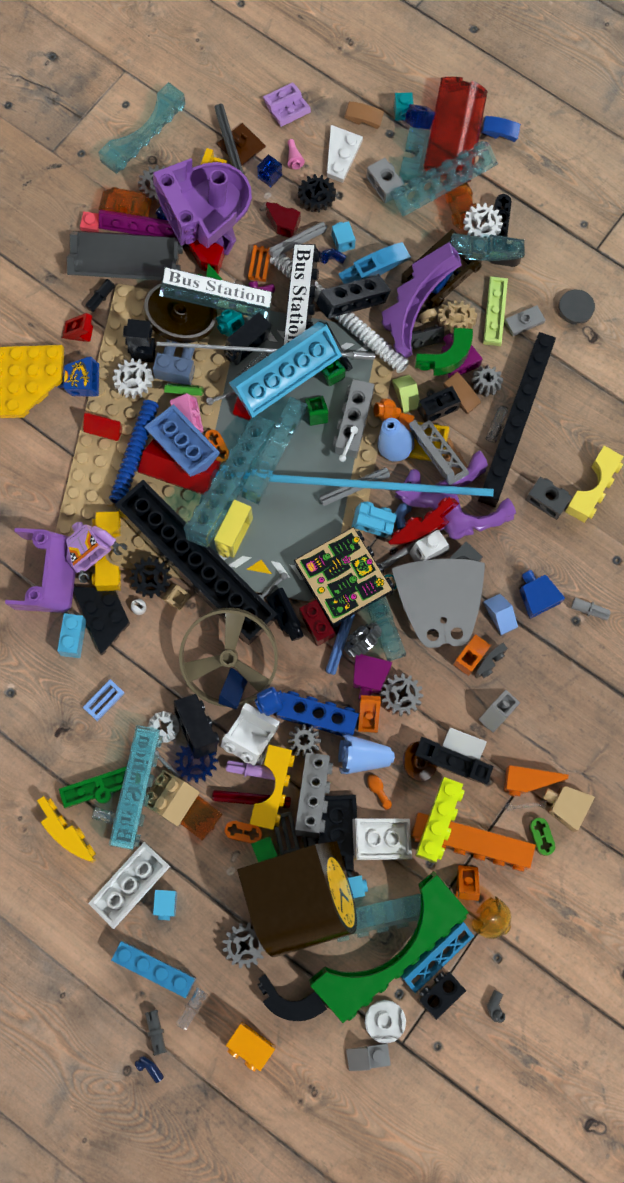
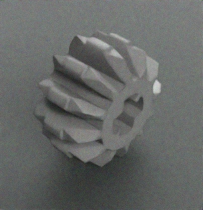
M486 365L485 369L480 366L478 371L473 373L471 383L474 384L473 390L479 389V395L483 392L487 397L490 392L494 396L496 390L499 391L503 382V378L500 377L501 371L495 372L496 367L489 369V365Z
M303 724L301 731L298 726H295L296 733L290 731L289 735L294 739H288L287 743L294 744L290 746L289 750L297 749L295 752L296 757L299 756L300 752H303L302 757L305 758L306 752L314 754L312 749L315 751L319 750V747L315 744L321 743V739L315 738L319 735L318 731L311 733L313 726L306 730V725ZM302 737V739H304V737H307V742L309 744L306 745L305 743V746L301 745L300 738Z

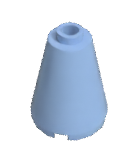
M388 418L381 426L377 442L378 450L389 461H402L414 449V437L397 419Z
M349 734L343 735L345 739L340 740L338 762H342L343 768L339 767L341 774L385 768L394 762V751L388 746Z

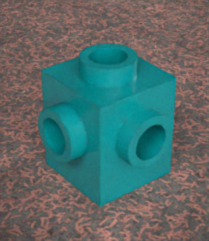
M232 309L224 310L220 316L216 317L218 330L221 334L228 337L245 324L242 314Z

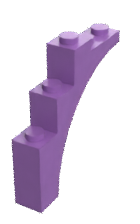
M450 243L445 244L412 264L414 271L412 273L413 279L397 288L398 303L382 312V324L386 330L389 329L395 340L394 348L397 353H401L405 358L412 355V331L423 303L446 276L461 266L459 253Z

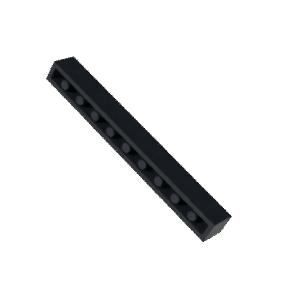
M541 332L537 335L483 488L494 489L493 497L479 496L478 502L496 507L556 337Z

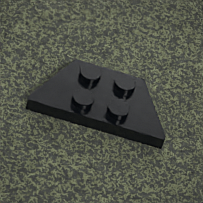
M74 587L75 596L99 652L103 655L106 653L107 648L118 639L120 633L125 631L130 625V622L116 591H97L95 587Z

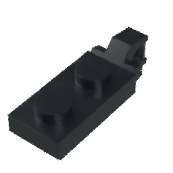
M278 588L267 596L266 599L270 607L277 613L276 620L281 630L289 634L292 641L299 640L304 637L300 622L284 589Z

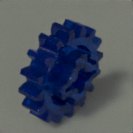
M189 745L186 748L181 746L182 753H176L180 759L175 760V764L180 765L176 768L177 772L183 771L181 777L188 776V782L195 779L196 784H198L201 778L206 782L207 775L212 778L211 770L217 771L214 764L218 763V759L213 758L217 753L209 754V767L205 764V759L208 755L199 757L201 764L193 766L194 757ZM186 756L188 758V764L184 768L183 761L184 757ZM194 771L202 772L201 774H191Z

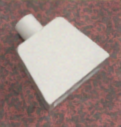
M438 529L417 541L409 554L414 562H424L437 559L450 550L447 541Z

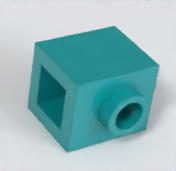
M413 92L395 93V121L412 120L414 110Z

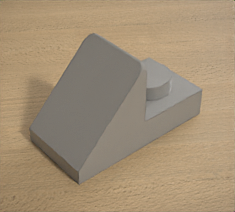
M386 1043L346 1049L349 1071L371 1070V1068L391 1066L388 1044Z

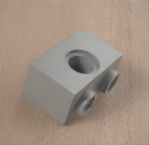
M386 158L367 167L366 177L384 203L403 194L404 181L401 176L396 174L394 166Z

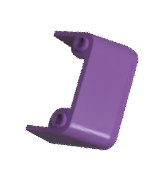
M15 528L14 532L20 537L32 540L33 544L39 549H46L42 587L33 586L29 588L25 594V601L5 600V604L14 610L67 612L72 606L76 574L66 559L68 548L66 540L70 536L43 529Z

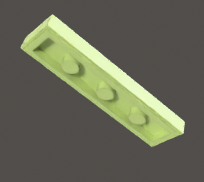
M490 276L483 344L501 346L508 278Z

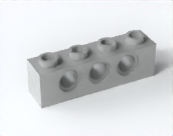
M353 379L352 385H348L346 390L348 400L343 402L341 411L344 413L343 419L339 418L337 429L340 430L339 435H335L333 441L336 454H343L349 439L344 434L351 433V427L356 426L358 433L354 435L346 456L357 458L375 384ZM356 399H358V400H360V401H362V402L359 403V404H356V403H354L353 401L356 400ZM350 416H355V417H357L358 419L355 420V421H352V420L349 419V417H350Z

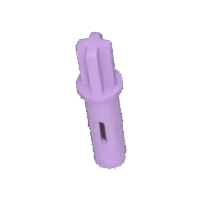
M232 760L227 762V772L243 774L244 777L254 776L275 780L271 770L265 766H254L249 763Z

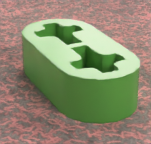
M543 818L532 820L529 829L537 852L542 856L552 854L555 850V842L547 821ZM536 822L543 824L544 828L541 829L543 836L540 835L539 830L534 829V826L537 825ZM542 838H544L546 844H550L548 852L540 847L543 845Z

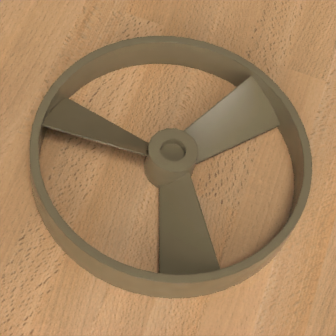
M237 608L216 609L198 618L186 632L179 651L180 670L185 682L198 697L208 703L227 707L218 704L219 699L202 692L193 681L221 666H234L258 691L256 694L240 701L239 706L245 705V703H250L257 699V694L267 689L273 681L278 666L277 643L269 627L254 614ZM226 613L225 649L217 656L184 662L185 643L191 630L205 618ZM245 617H248L262 627L272 643L275 661L270 679L238 660V653L235 649Z

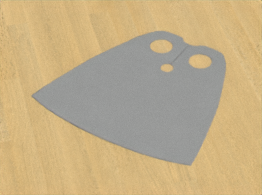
M432 559L424 562H411L392 568L405 612L418 638L426 647L436 648L445 643L451 646H463L469 641L480 607L485 563L467 559ZM442 617L447 619L445 624L440 622ZM456 627L463 631L462 638L458 640L451 636V630ZM430 629L438 631L439 637L436 641H430L427 638V632Z

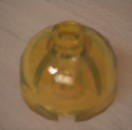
M495 896V899L492 897L488 898L476 911L480 915L477 920L473 918L472 929L484 938L496 939L509 932L511 928V912L508 906Z

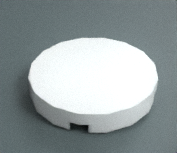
M377 1001L366 1012V1031L377 1042L386 1044L395 1042L405 1031V1014L400 1006L393 1001Z

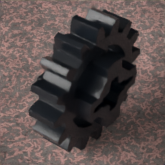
M314 174L312 179L307 176V181H301V185L298 186V198H300V204H304V209L310 207L311 212L317 209V212L320 213L321 208L326 211L327 205L332 207V202L335 201L336 188H334L333 182L329 183L330 178L324 180L323 175L317 178L316 174Z
M151 556L148 557L147 561L141 558V564L139 562L134 564L137 569L132 568L130 571L134 574L129 577L130 580H134L131 587L137 586L136 593L142 591V597L149 594L150 598H153L155 593L159 597L161 591H167L165 586H170L171 584L167 580L172 578L171 574H167L170 567H164L165 561L159 563V557L155 561L152 560ZM146 565H154L156 567L148 568ZM161 571L163 574V582L159 577V573ZM138 573L142 576V582H141V583L139 582V579H138ZM153 574V575H154V578L151 579V580H148V579H147L148 575ZM153 586L155 589H148L146 587Z

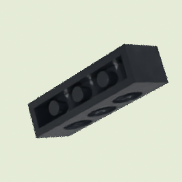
M377 275L325 288L320 291L316 304L327 319L384 304L391 289L381 276Z

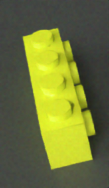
M443 777L415 854L416 857L432 863L437 862V859H442L445 850L442 847L444 839L448 840L452 830L448 828L450 821L455 820L458 809H455L457 801L461 802L465 790H462V783Z

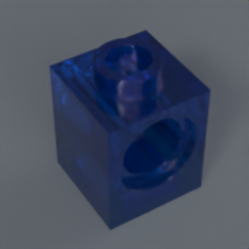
M409 104L405 122L413 128L430 130L436 112L427 106Z
M268 154L257 166L258 179L272 188L282 177V164Z

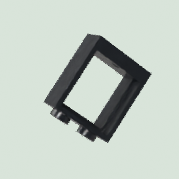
M258 312L226 339L225 346L258 348L268 339L272 325ZM224 350V355L229 362L238 365L253 351Z

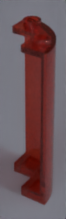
M463 77L441 78L424 164L425 171L432 178L448 175L455 184L471 182L488 93L482 85L473 80L467 82L463 81Z

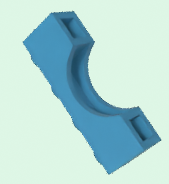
M124 941L120 942L111 960L184 998L188 997L196 980V977L168 965Z

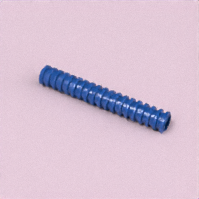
M144 400L141 411H139L140 416L137 417L138 421H136V426L131 434L133 437H130L131 442L128 443L129 447L126 448L125 458L122 459L123 463H121V468L118 470L119 474L116 476L118 479L114 481V490H111L112 495L109 496L110 501L113 503H117L129 492L128 488H131L130 483L133 482L132 478L135 477L134 472L137 471L136 467H138L140 456H142L141 451H144L143 446L146 445L145 441L148 440V435L150 434L144 426L155 419L157 409L159 408V405L152 400Z

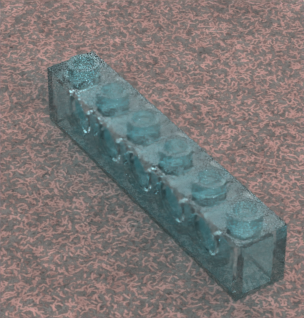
M486 141L478 142L469 151L464 150L457 155L458 157L442 162L440 167L429 169L422 177H415L410 180L409 184L395 188L391 196L402 217L498 165L491 145ZM475 156H479L477 163L472 164V159ZM459 165H463L462 170L456 173V168ZM447 174V178L444 181H440L441 175ZM430 182L431 187L428 190H424V185ZM415 191V196L408 199V194Z

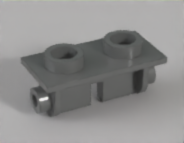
M436 324L424 328V332L421 329L412 331V350L444 342V327Z

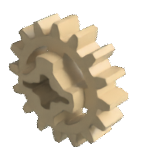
M454 300L453 304L448 301L447 306L442 304L441 309L438 310L437 322H439L440 327L444 326V331L449 329L450 333H453L454 328L473 329V326L476 325L477 313L475 308H470V304L464 305V301L457 303Z

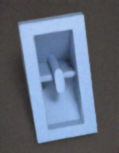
M501 594L483 601L500 635L518 628L513 606Z

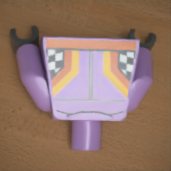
M76 522L72 525L74 533L66 540L68 547L66 559L74 571L80 574L79 581L86 583L88 580L85 575L91 580L93 574L88 569L110 552L111 546L114 547L113 551L116 555H122L118 550L119 546L124 550L128 548L124 543L118 544L115 542L116 539L107 531L97 526L91 527L87 524L83 525L82 522Z

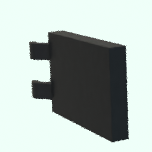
M356 795L325 796V801H328L327 813H323L322 820H326L324 833L320 832L318 844L337 841L341 856L345 857L346 871H353L354 844L352 819H357Z

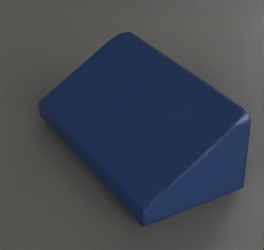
M233 668L229 670L219 696L218 704L238 709L248 681Z

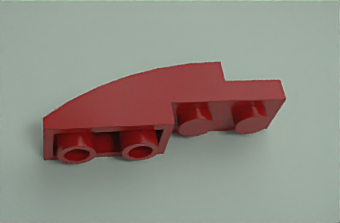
M451 497L442 499L438 503V508L425 514L424 520L421 517H412L407 520L406 526L402 530L395 531L388 543L390 545L413 543L438 529H442L449 523L445 516L459 503L455 498Z

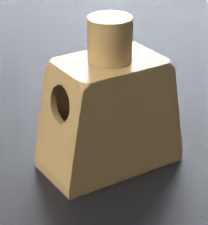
M566 786L561 787L558 793L547 788L543 795V799L552 803L548 811L549 814L572 832L579 830L595 798L592 795Z

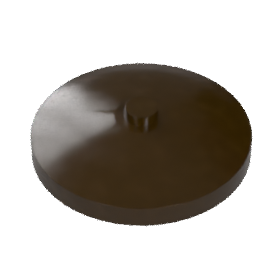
M161 283L148 292L144 302L143 313L145 320L151 321L153 331L161 337L174 342L191 343L202 340L212 332L216 323L217 308L212 298L206 292Z

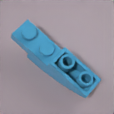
M403 242L397 243L357 260L353 266L340 272L339 277L343 284L373 277L377 274L382 275L411 259V256Z

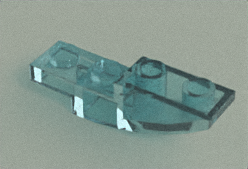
M453 233L451 236V245L459 254L466 255V259L499 261L518 259L525 256L523 239L497 235L483 238Z
M385 596L367 608L372 622H376L382 630L378 641L381 648H383L387 661H392L405 657L406 651Z

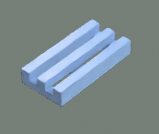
M110 679L83 706V709L98 722L125 693ZM110 686H112L113 688L107 693V695L91 710L90 707L100 698V696ZM116 691H118V693H117V694L100 710V712L96 715L95 713L98 711V709H99Z

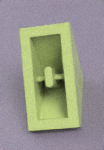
M410 375L392 379L402 412L407 413L417 410L420 399L417 383Z

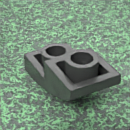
M504 642L484 659L475 674L476 678L482 676L484 679L493 673L492 669L496 666L493 660L495 662L505 657L504 653L508 649Z

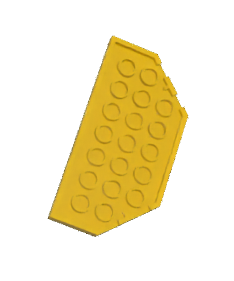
M63 345L0 347V418H24L30 413L29 410L42 402L55 386L58 387L63 382Z

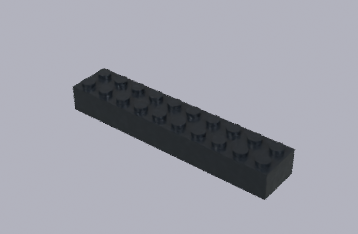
M144 480L138 483L115 504L116 512L119 511L120 516L213 610L221 608L242 609L260 618L268 627L277 619V613ZM226 613L218 614L226 621ZM245 617L240 637L250 645L264 630L256 622Z

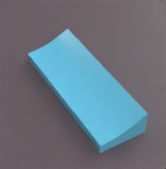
M317 322L229 382V384L243 403L248 414L253 418L342 357L328 326Z

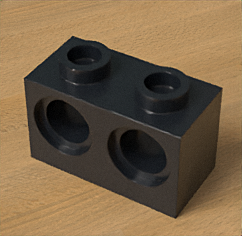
M453 386L419 400L417 410L424 423L429 420L432 422L457 411L461 401Z
M441 971L433 979L435 983L430 988L427 985L419 992L421 997L418 1001L435 1020L466 992V989L449 971L446 973ZM450 980L453 984V989L446 993L443 990V983ZM431 995H436L438 998V1004L435 1007L428 1005V998Z

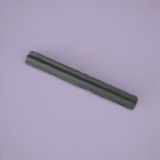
M221 103L215 105V112L230 163L244 174L224 105Z

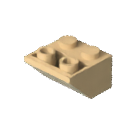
M163 770L156 778L150 791L145 795L143 805L174 825L179 826L200 792L185 781Z

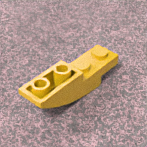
M45 796L38 799L37 802L47 816L46 819L41 821V824L52 838L70 853L89 862H95L94 855L96 853L90 844H85L83 840L85 835L79 827L76 829L72 825L66 829L68 824L62 815L58 816L55 809H57L54 801L51 798L48 800Z

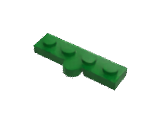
M129 766L60 788L59 792L64 808L66 809L96 799L101 804L108 803L112 797L111 793L124 789ZM138 770L136 773L135 784L141 783Z

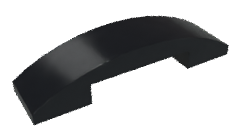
M424 737L420 738L415 752L416 757L434 766L485 785L488 784L494 767L478 759H471L442 747L439 743Z

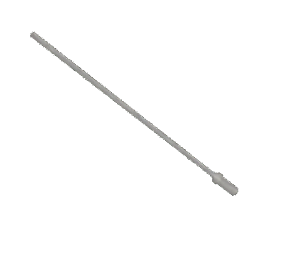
M170 342L156 343L157 346L275 352L278 350ZM352 351L341 353L343 357H348L352 360L375 359V353Z

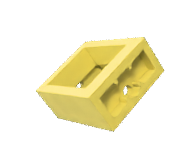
M235 499L233 500L214 539L219 555L225 558L229 556L235 557L253 520L251 506Z

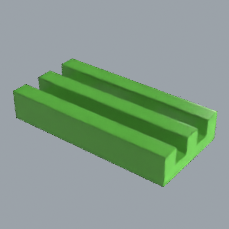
M167 383L164 387V392L202 396L204 387Z

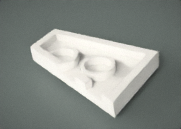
M331 125L327 167L328 178L341 183L344 182L363 141L362 136Z

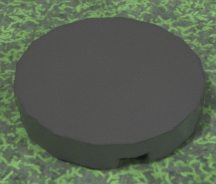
M577 289L570 290L562 296L559 302V313L568 323L583 324L591 319L595 311V303L587 292Z

